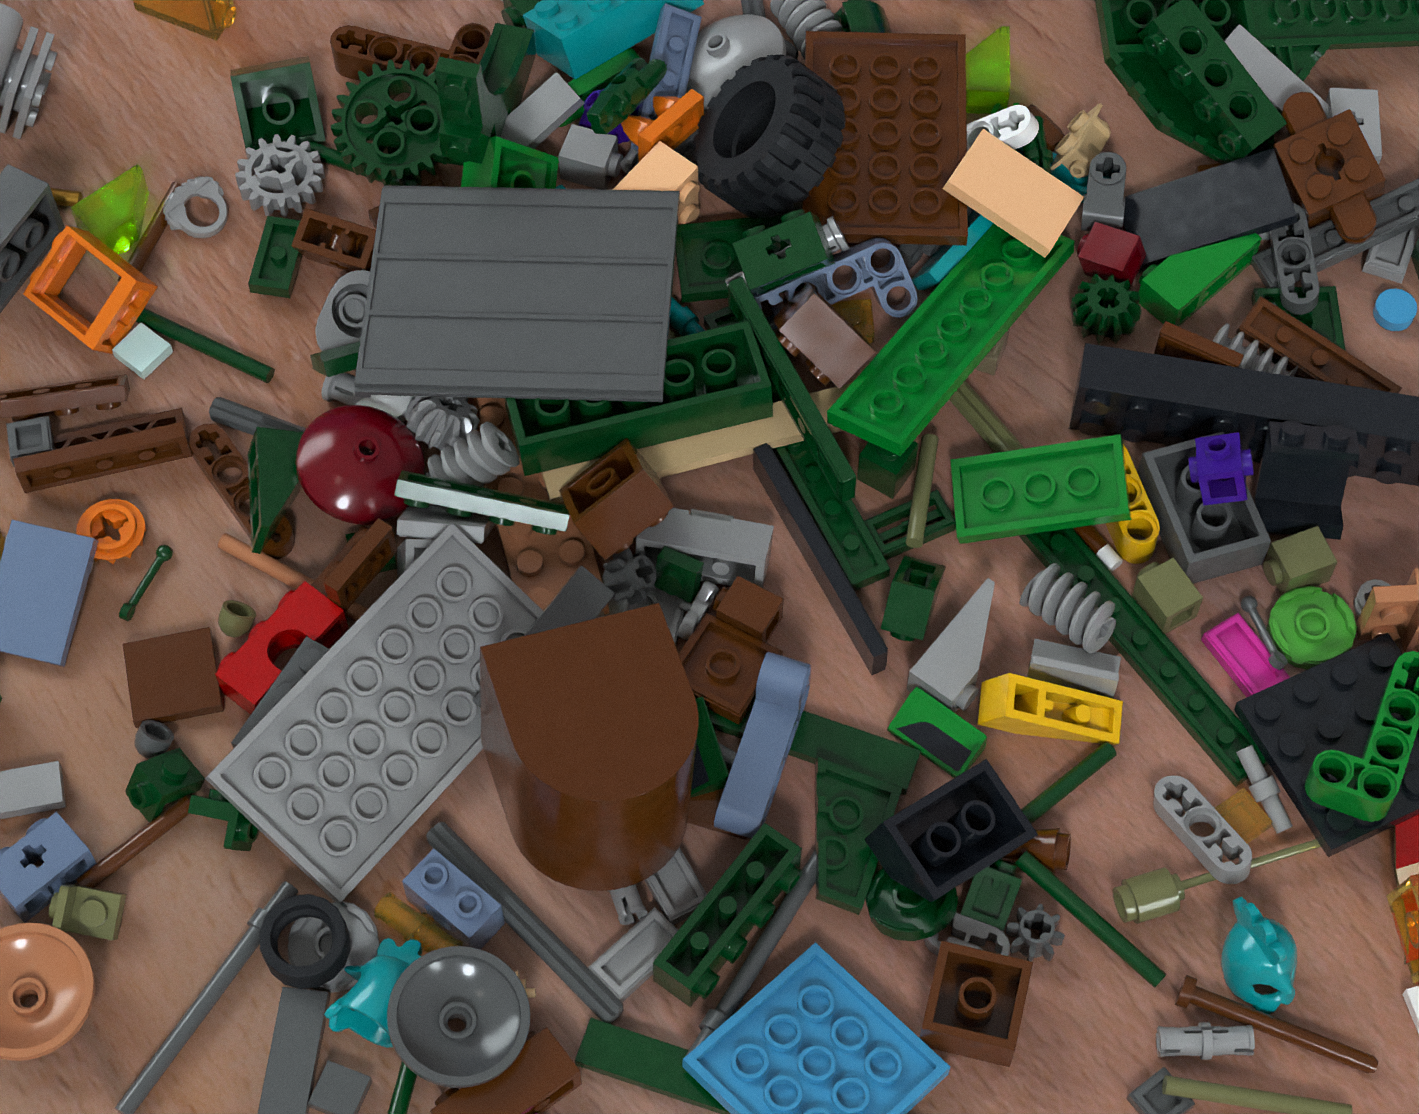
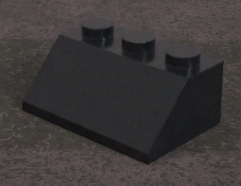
M985 759L882 822L864 840L891 879L928 901L934 902L1027 843L1038 834L988 760Z

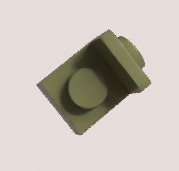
M77 884L61 885L59 892H55L51 899L49 918L53 920V927L64 932L117 940L127 894Z

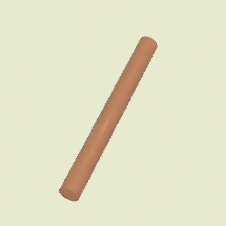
M227 533L223 534L218 542L219 549L294 589H297L304 581L310 585L315 581L263 552L261 554L252 553L250 545ZM354 602L345 612V616L357 621L368 608Z

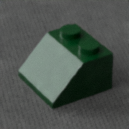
M309 56L230 70L245 149L247 147L255 150L259 149L258 140L261 138L267 144L273 143L275 134H279L281 142H287L288 138L294 135L298 146L305 141L309 143L312 141L315 143L326 141Z

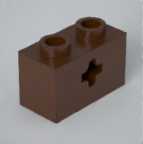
M305 208L291 246L307 259L347 272L358 270L370 272L376 230Z

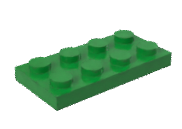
M1121 434L950 460L956 534L960 544L1131 520Z

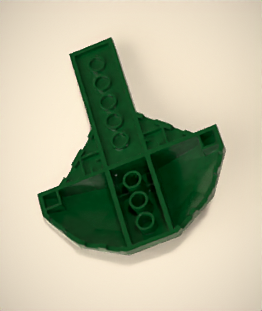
M1095 0L1104 62L1158 131L1221 164L1235 161L1231 155L1222 150L1218 143V138L1208 125L1196 116L1191 103L1181 90L1176 89L1171 84L1167 72L1156 58L1147 53L1143 41L1138 36L1153 19L1179 0ZM1192 0L1223 41L1240 24L1302 81L1306 79L1310 70L1327 50L1419 46V0ZM1180 44L1181 49L1185 53L1189 54L1188 49L1184 45ZM1205 76L1206 81L1214 86L1212 80ZM1230 108L1232 115L1239 119L1236 111ZM1274 135L1245 157L1274 148Z

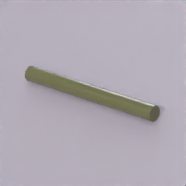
M1168 1075L1164 1076L1162 1083V1093L1171 1096L1285 1114H1352L1351 1104Z

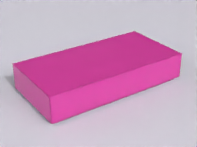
M1239 613L1208 630L1202 636L1201 641L1246 697L1290 678L1284 669L1277 670L1269 663L1268 658L1271 655L1268 649Z

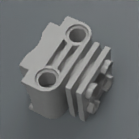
M0 3V106H3L0 117V132L5 134L14 110L19 112L13 137L21 139L25 125L34 126L39 111L36 107H39L41 97L45 95L52 74L45 71V69L52 70L57 52L50 50L54 34L46 32L38 56L32 54L39 30L32 26L23 49H17L23 26V18L13 8Z

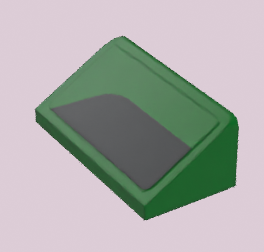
M915 687L909 694L887 731L910 747L921 750V755L954 778L972 766L984 751L987 742V736L918 687Z

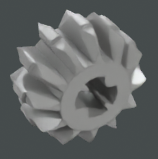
M415 396L409 402L404 416L408 421L406 427L411 432L416 433L415 439L417 441H424L428 444L429 449L436 447L440 451L447 446L454 448V442L460 438L467 440V433L477 430V425L480 421L476 416L478 410L475 406L468 404V397Z

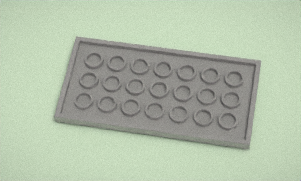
M451 523L205 779L334 902L339 904L483 749L481 743V708L472 701L480 691V647L524 636L542 614L543 610Z

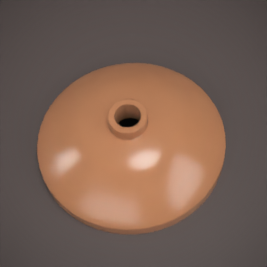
M19 923L0 929V1059L20 1061L38 1058L62 1047L83 1026L94 1001L95 977L87 954L69 934L47 924ZM31 995L38 996V1001L32 1007L23 1006L27 997Z

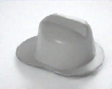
M350 271L340 277L331 288L319 314L315 329L317 344L321 351L360 341L370 276L369 271Z

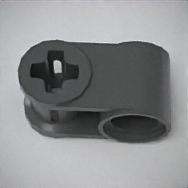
M1102 152L1091 160L1087 194L1084 195L1081 231H1091L1095 222L1120 230L1123 228L1126 199L1124 197L1126 163L1117 153ZM1103 176H1110L1111 179H1105Z

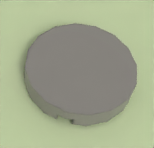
M344 901L339 904L334 902L332 904L339 909L350 934L351 950L345 967L364 965L370 959L377 956L380 942L376 925L368 913L355 904ZM314 917L299 918L295 921L288 937L290 964L294 966L312 965L325 957L332 945V932L326 923ZM344 967L334 979L313 989L334 993L349 990L358 981L344 970Z

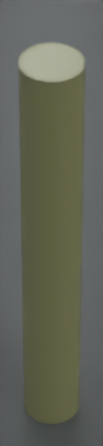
M925 434L921 440L906 536V545L911 548H920L923 545L939 438L934 434Z

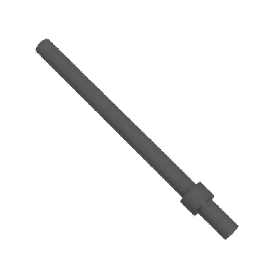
M816 848L803 867V873L798 883L786 894L715 1009H709L699 1025L701 1032L686 1056L735 1013L816 883Z
M284 881L266 906L255 911L247 922L250 926L116 1105L115 1109L119 1113H135L259 946V931L264 917L277 903L297 895L298 890L293 885Z

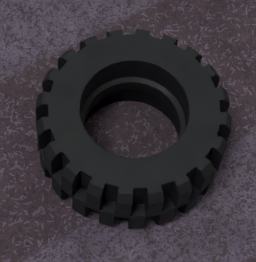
M783 54L759 57L752 60L750 66L743 65L735 71L736 75L731 80L727 79L720 87L722 90L716 97H712L708 103L709 109L705 116H701L698 123L699 132L698 135L694 136L693 140L695 152L692 154V162L698 166L699 182L704 185L705 189L739 212L752 218H769L777 216V213H786L793 209V204L803 202L810 196L809 191L814 186H819L824 179L823 174L827 168L832 167L836 159L834 155L836 149L841 148L844 138L841 130L845 128L846 118L843 112L845 110L837 90L797 59L791 56H784Z

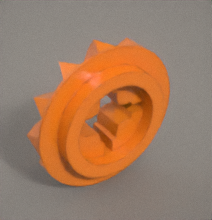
M107 499L93 504L82 514L76 528V534L98 540L94 556L95 562L100 559L107 560L114 564L116 559L122 557L131 559L132 552L138 546H143L144 533L147 531L140 510L132 503L121 499ZM103 522H106L108 526L111 525L114 529L119 528V541L113 540L110 536L105 537L106 533Z

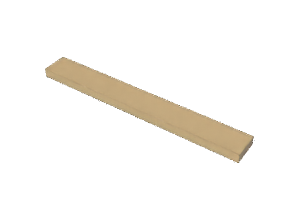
M851 383L844 384L840 389L833 387L809 393L831 433L843 430L827 423V411ZM782 401L773 403V417L637 450L657 473L658 477L662 478L751 455L754 448L765 443L774 449L804 440ZM599 459L541 472L549 501L560 504L564 503L559 490Z

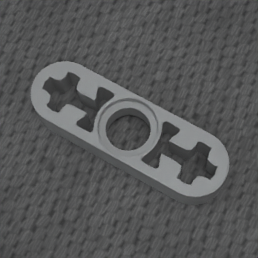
M1167 776L1159 780L1154 789L1153 807L1157 815L1216 880L1225 884H1237L1244 881L1250 873L1252 851L1249 845L1189 780L1181 776ZM1170 795L1173 799L1167 801L1166 796ZM1182 797V806L1175 798ZM1197 822H1205L1210 824L1215 832L1209 836L1201 837L1192 833L1189 827ZM1223 854H1224L1229 860H1234V859L1238 858V859H1239V863H1238L1237 865H1235L1232 861H1227V862L1223 863V862H1222Z

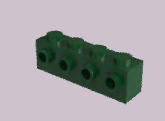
M764 823L654 960V981L689 1007L694 1004L699 996L706 999L718 984L720 976L717 973L727 961L733 964L745 950L748 944L745 938L754 926L762 928L769 920L776 907L772 904L782 891L788 894L798 883L803 873L800 870L802 848Z

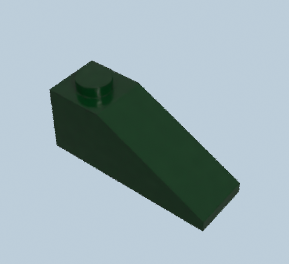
M256 427L247 454L252 553L261 554L300 492L301 484L296 471V453L304 432Z

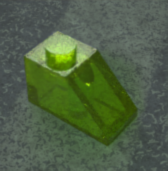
M1001 26L966 53V113L991 114V110L996 103H1000L1003 109L1008 108L1010 95V26Z
M138 164L70 208L77 228L89 231L117 254L126 252L140 239L149 196L142 168Z

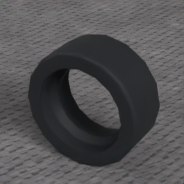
M310 894L291 896L277 903L264 917L259 931L260 951L271 974L283 984L299 989L319 987L334 979L345 967L351 950L350 934L339 909L325 898ZM314 917L322 920L332 932V945L325 957L312 965L294 966L285 961L278 951V938L281 931L289 923L299 918Z

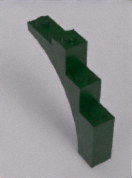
M495 23L488 46L479 64L439 57L435 68V75L443 118L438 132L442 156L449 157L456 162L464 163L470 161L482 164L490 137H501L507 116L521 104L536 56L534 30Z

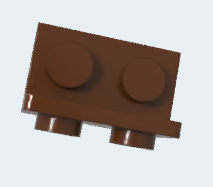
M379 518L370 529L366 526L360 527L311 586L346 612L398 551L393 527Z

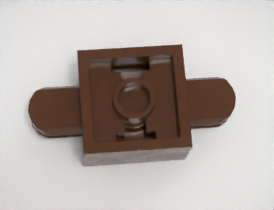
M1299 92L1293 94L1284 103L1282 117L1287 122L1285 126L1290 137L1274 144L1276 157L1295 203L1301 206L1306 213L1308 228L1332 219L1340 237L1346 243H1364L1374 234L1377 222L1376 214L1369 201L1384 195L1386 179L1351 109L1328 119L1319 100L1312 93Z

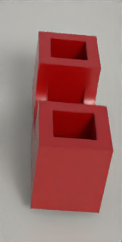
M306 581L296 590H290L280 600L277 610L266 621H260L253 627L248 635V640L238 651L229 653L221 661L218 671L215 673L221 692L251 715L282 672L274 665L278 656L286 650L299 648L306 636L330 649L349 629L344 610Z

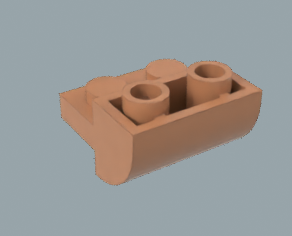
M1414 568L1406 585L1377 586L1372 588L1356 622L1358 641L1373 640L1389 633L1394 641L1401 638L1404 653L1410 651L1419 652V568Z

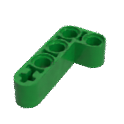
M1405 652L1395 662L1386 682L1362 759L1332 749L1323 751L1316 756L1305 780L1306 793L1313 802L1363 821H1379L1387 815L1399 791L1419 728V652ZM1407 678L1413 680L1411 691L1403 689ZM1390 713H1398L1407 721L1397 720ZM1378 751H1387L1395 759H1386ZM1320 774H1331L1338 782H1328ZM1365 789H1373L1379 792L1383 798H1373L1367 794Z

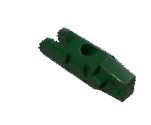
M634 58L599 94L586 114L595 134H608L632 114L664 78L667 71L665 61L652 59L647 64L643 58Z

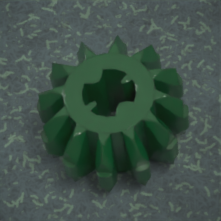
M1113 273L1107 280H1103L1095 274L1091 279V283L1082 281L1078 286L1077 294L1072 297L1070 308L1072 309L1071 312H1073V326L1082 327L1081 333L1083 338L1092 334L1095 335L1098 345L1103 342L1105 337H1109L1115 344L1121 339V335L1130 337L1131 333L1134 332L1135 324H1137L1141 317L1142 310L1139 305V292L1130 291L1129 279L1121 283L1115 282L1116 279Z

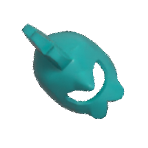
M1238 897L1232 901L1237 922L1225 938L1221 956V968L1225 983L1234 995L1252 1004L1256 1010L1271 1014L1276 1011L1280 1004L1288 1005L1295 997L1293 985L1297 968L1296 943L1285 926L1274 919L1262 916L1252 902L1247 903L1243 897ZM1253 985H1269L1278 991L1262 995L1255 992Z
M387 938L378 947L377 956L370 959L364 965L346 966L344 970L358 982L348 993L331 1004L325 1011L324 1016L329 1019L328 1026L335 1032H341L349 1028L376 1045L386 1048L393 1047L387 1028L389 998L400 975L411 963L421 957L423 952L421 943L418 940L410 939L398 947L393 939Z

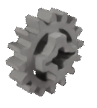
M275 134L273 143L267 144L261 138L258 140L259 149L255 150L247 147L245 149L247 159H238L239 172L235 173L241 198L243 201L249 200L253 211L263 206L265 216H271L274 210H280L282 218L287 217L288 209L294 208L295 211L301 213L303 212L301 203L305 201L309 204H314L316 202L314 192H323L322 179L325 178L323 164H321L319 152H311L308 141L298 146L294 135H291L287 142H281L279 134Z

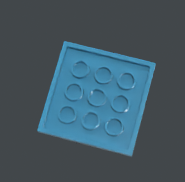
M816 942L684 1057L682 1067L730 1114H907L949 1075L951 1067Z

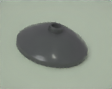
M467 946L440 948L416 959L396 981L387 1009L389 1037L402 1062L422 1079L450 1088L477 1086L502 1074L513 1064L522 1051L530 1026L528 996L516 973L495 955ZM452 1019H460L464 1022L465 1029L460 1032H454L449 1028L448 1022Z

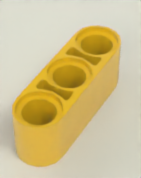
M1123 444L1131 520L1105 524L1120 557L1129 563L1140 564L1148 561L1153 556L1160 525L1129 452ZM1140 534L1144 536L1146 539L1137 540L1131 537L1130 535Z

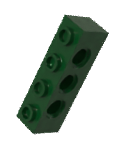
M1179 0L1153 19L1138 34L1143 41L1147 53L1157 59L1167 72L1171 84L1176 89L1181 90L1193 106L1196 116L1208 125L1218 138V143L1222 150L1231 155L1234 160L1244 158L1287 124L1282 115L1192 0ZM1180 44L1184 45L1188 49L1189 54L1185 53L1181 49ZM1205 76L1212 80L1214 86L1206 81ZM1230 108L1236 111L1239 119L1232 115Z

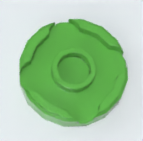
M1315 586L1297 587L1281 595L1270 611L1267 630L1277 650L1287 658L1288 663L1294 667L1306 670L1319 665L1320 662L1328 661L1349 651L1353 646L1357 629L1353 611L1346 602L1335 593L1330 595L1327 592H1323L1322 588Z

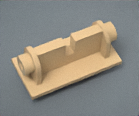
M1101 103L1088 113L1084 110L1080 111L1067 126L1070 132L1061 139L1054 149L1058 154L1051 165L1052 171L1063 164L1073 177L1082 178L1089 175L1091 160L1102 151L1111 134L1108 123L1097 116L1103 106Z

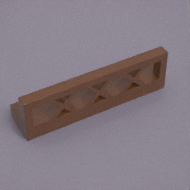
M182 408L55 435L53 436L55 450L14 458L13 461L15 473L24 493L188 458L192 457V453L188 444L189 437Z

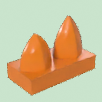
M693 89L689 90L681 98L675 96L653 97V108L658 116L657 119L652 120L642 116L630 115L621 123L623 131L638 146V162L659 141L674 150L699 129L698 123L701 116H704V96Z

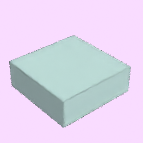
M141 322L112 349V352L116 359L142 379H145L173 353L171 344Z

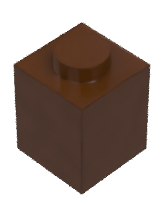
M737 576L730 588L723 587L714 602L713 610L716 611V618L767 643L783 618L784 599Z

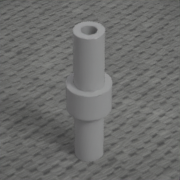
M1253 745L1236 752L1252 784L1248 788L1255 802H1261L1276 834L1292 827L1293 825L1277 795L1281 791L1273 775L1268 777Z

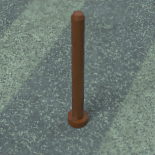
M1189 975L1184 977L1175 1001L1176 1006L1187 1009L1190 1003L1243 1025H1252L1253 1029L1367 1074L1375 1073L1379 1061L1373 1055L1196 986L1197 978Z

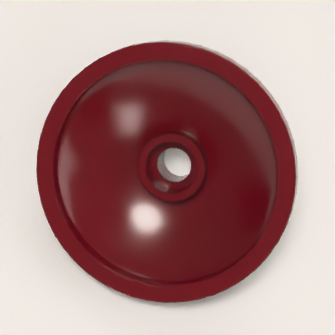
M346 405L321 414L304 431L296 453L298 479L309 499L326 514L352 524L370 525L374 524L378 518L386 522L403 513L409 505L403 502L404 498L394 496L397 479L401 471L425 475L423 452L411 430L395 416L370 406ZM359 448H368L373 454L364 455L360 452Z

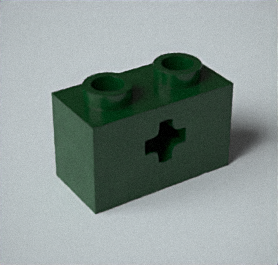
M800 209L780 218L781 224L768 229L765 225H760L742 233L743 239L734 242L733 246L750 291L762 294L836 264L818 216L812 212L805 213L804 209ZM781 241L791 245V247L785 250V258L775 254V252L781 249Z

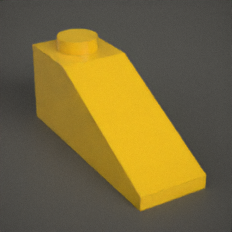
M1007 673L982 682L977 725L1014 734L1099 744L1108 742L1111 745H1117L1120 741L1123 701Z

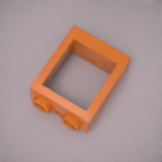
M66 225L64 230L54 238L51 246L52 249L41 266L33 271L30 283L23 295L92 350L113 354L112 349L126 337L158 286L89 231ZM87 250L122 277L93 323H90L58 297Z

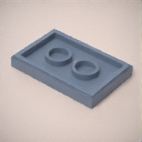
M11 521L0 560V652L62 667L65 666L98 540L21 521Z

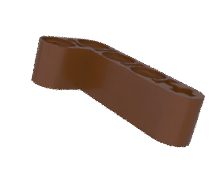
M466 24L457 31L450 49L447 50L357 26L346 25L339 27L332 33L330 44L336 71L344 77L360 81L359 71L364 72L370 77L373 75L372 64L376 63L381 71L387 70L389 60H393L396 69H401L404 61L409 60L412 71H415L423 63L428 72L427 76L435 72L439 57L479 64L491 35L489 30L481 24Z

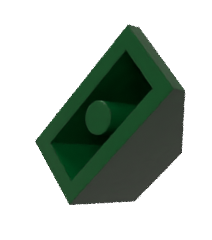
M904 555L891 583L880 629L889 631L892 637L899 640H923L930 624L946 566Z

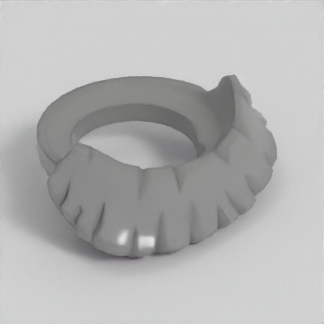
M198 176L194 179H188L187 182L181 184L182 186L176 187L174 192L169 195V200H166L163 208L165 220H168L167 224L170 225L171 231L180 229L194 238H209L218 234L224 228L228 219V207L223 198V189L217 181H214L209 176ZM195 196L209 199L217 205L219 217L210 226H196L187 218L185 203Z

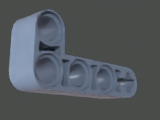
M873 238L850 247L845 252L841 251L834 254L833 257L836 264L762 294H752L761 310L762 306L760 303L765 300L774 305L771 308L773 314L766 317L772 330L777 329L773 318L785 306L779 293L784 291L785 297L790 301L794 297L797 286L805 282L814 284L815 290L831 305L871 287L877 302L883 310L892 317L898 318L913 312L918 300L916 289L901 253L890 241L884 238ZM878 249H888L891 256L887 265L881 268L872 267L871 256ZM843 265L852 267L853 273L850 281L842 285L833 283L832 276L838 267ZM893 287H904L906 296L903 302L898 305L887 304L888 292Z
M771 652L766 653L756 684V699L717 808L714 828L752 839L765 823L810 689L811 664Z

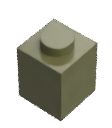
M1316 526L1272 542L1263 562V570L1268 582L1272 586L1276 585L1280 594L1283 595L1297 587L1318 586L1329 582L1337 565V560L1319 527Z
M1174 557L1162 564L1153 562L1144 567L1137 574L1132 593L1134 600L1164 634L1197 617L1203 600L1202 595Z

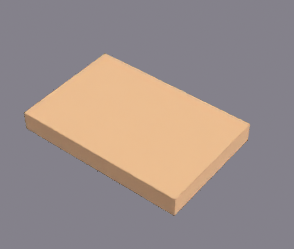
M984 129L977 136L943 187V190L1044 258L1051 251L1084 199V196Z

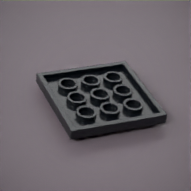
M1389 633L1236 702L1234 708L1235 713L1328 857L1419 815V728L1399 791L1387 815L1381 820L1374 822L1363 821L1313 802L1305 790L1307 775L1316 756L1321 752L1331 749L1338 750L1362 759L1386 682L1395 662L1402 655V652ZM1407 678L1403 689L1411 691L1413 680ZM1390 713L1397 720L1407 721L1398 713ZM1378 751L1386 759H1395L1387 751ZM1320 774L1328 782H1338L1331 774ZM1365 789L1367 794L1373 798H1383L1379 792L1373 789Z

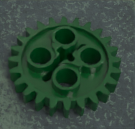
M389 60L387 70L381 71L379 66L374 63L372 64L373 75L370 77L364 72L359 71L358 76L361 83L356 85L347 81L345 84L350 95H337L336 98L342 108L332 109L331 112L334 120L337 121V123L331 125L333 135L337 137L334 143L338 151H343L341 157L344 163H352V168L356 175L366 170V177L370 183L378 175H381L383 184L389 186L393 177H397L400 185L405 186L407 176L412 175L417 183H420V171L424 169L434 176L436 174L433 166L435 161L445 165L448 164L447 157L442 156L438 134L443 118L435 72L427 76L428 72L423 63L415 71H412L409 60L404 61L401 69H396L393 60ZM401 93L410 94L406 100L394 101V98ZM369 115L377 116L376 120L372 123H361ZM424 122L433 123L428 130H416ZM400 145L399 149L394 153H383L387 146Z

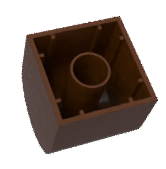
M656 603L481 646V743L511 834L523 856L538 871L552 880L566 886L589 891L625 888L657 873L674 856L680 847L687 829L699 720L694 693L660 604Z

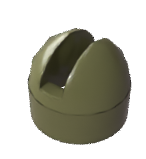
M234 600L225 601L218 617L219 627L226 636L233 638L242 636L251 629L256 612L245 603Z

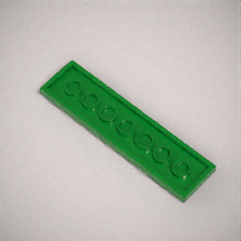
M993 223L828 409L827 423L901 456L1074 253L1075 240L1060 235L1051 251L1044 258Z

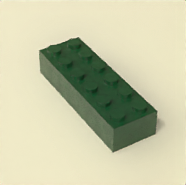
M749 321L669 339L663 402L504 398L506 412L524 476L599 459L626 438L636 449L773 417L772 385Z

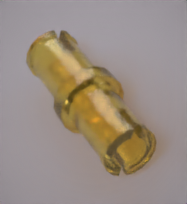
M392 892L383 896L374 910V917L403 935L404 942L410 939L418 940L422 945V949L427 953L445 947L463 946L461 940L454 938L434 924L433 916L427 912H417L397 898Z

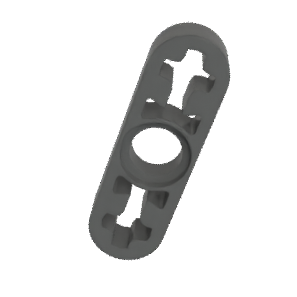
M1293 203L1298 222L1293 224L1292 237L1286 238L1285 226L1268 233L1281 303L1290 313L1301 315L1311 312L1317 306L1320 287L1306 213L1301 206ZM1288 251H1298L1304 255L1305 260L1299 265H1289L1283 261L1282 256ZM1301 278L1302 291L1306 294V298H1298V295L1294 293L1295 279Z

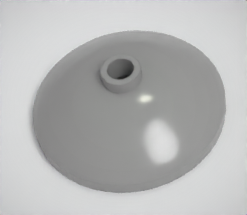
M743 14L722 18L698 33L686 93L693 89L704 96V114L709 109L707 105L712 97H716L722 90L720 88L727 79L731 80L736 75L735 71L743 65L750 66L752 60L759 57H767V55L783 54L786 56L785 40L778 27L765 17Z

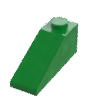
M1254 233L1170 255L1158 266L1155 264L1150 265L1138 281L1140 284L1139 304L1163 325L1167 321L1180 326L1251 264L1252 257L1257 254L1262 238Z

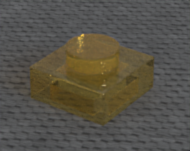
M871 299L845 300L832 304L869 343H874L875 331Z

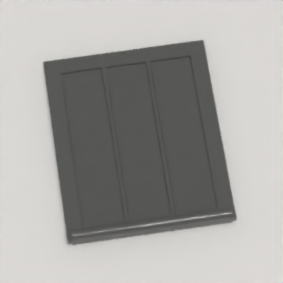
M384 185L381 192L354 382L356 397L371 398V395L663 402L680 191Z

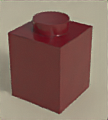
M1095 222L1089 235L1085 234L1080 240L1077 256L1085 275L1094 277L1097 274L1103 280H1107L1113 273L1116 279L1115 282L1121 283L1129 279V283L1132 285L1146 257V252L1140 236Z

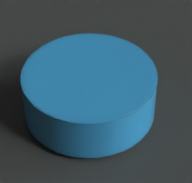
M1401 289L1383 291L1378 296L1373 308L1375 321L1381 327L1390 331H1402L1408 328L1417 313L1415 299L1411 294Z

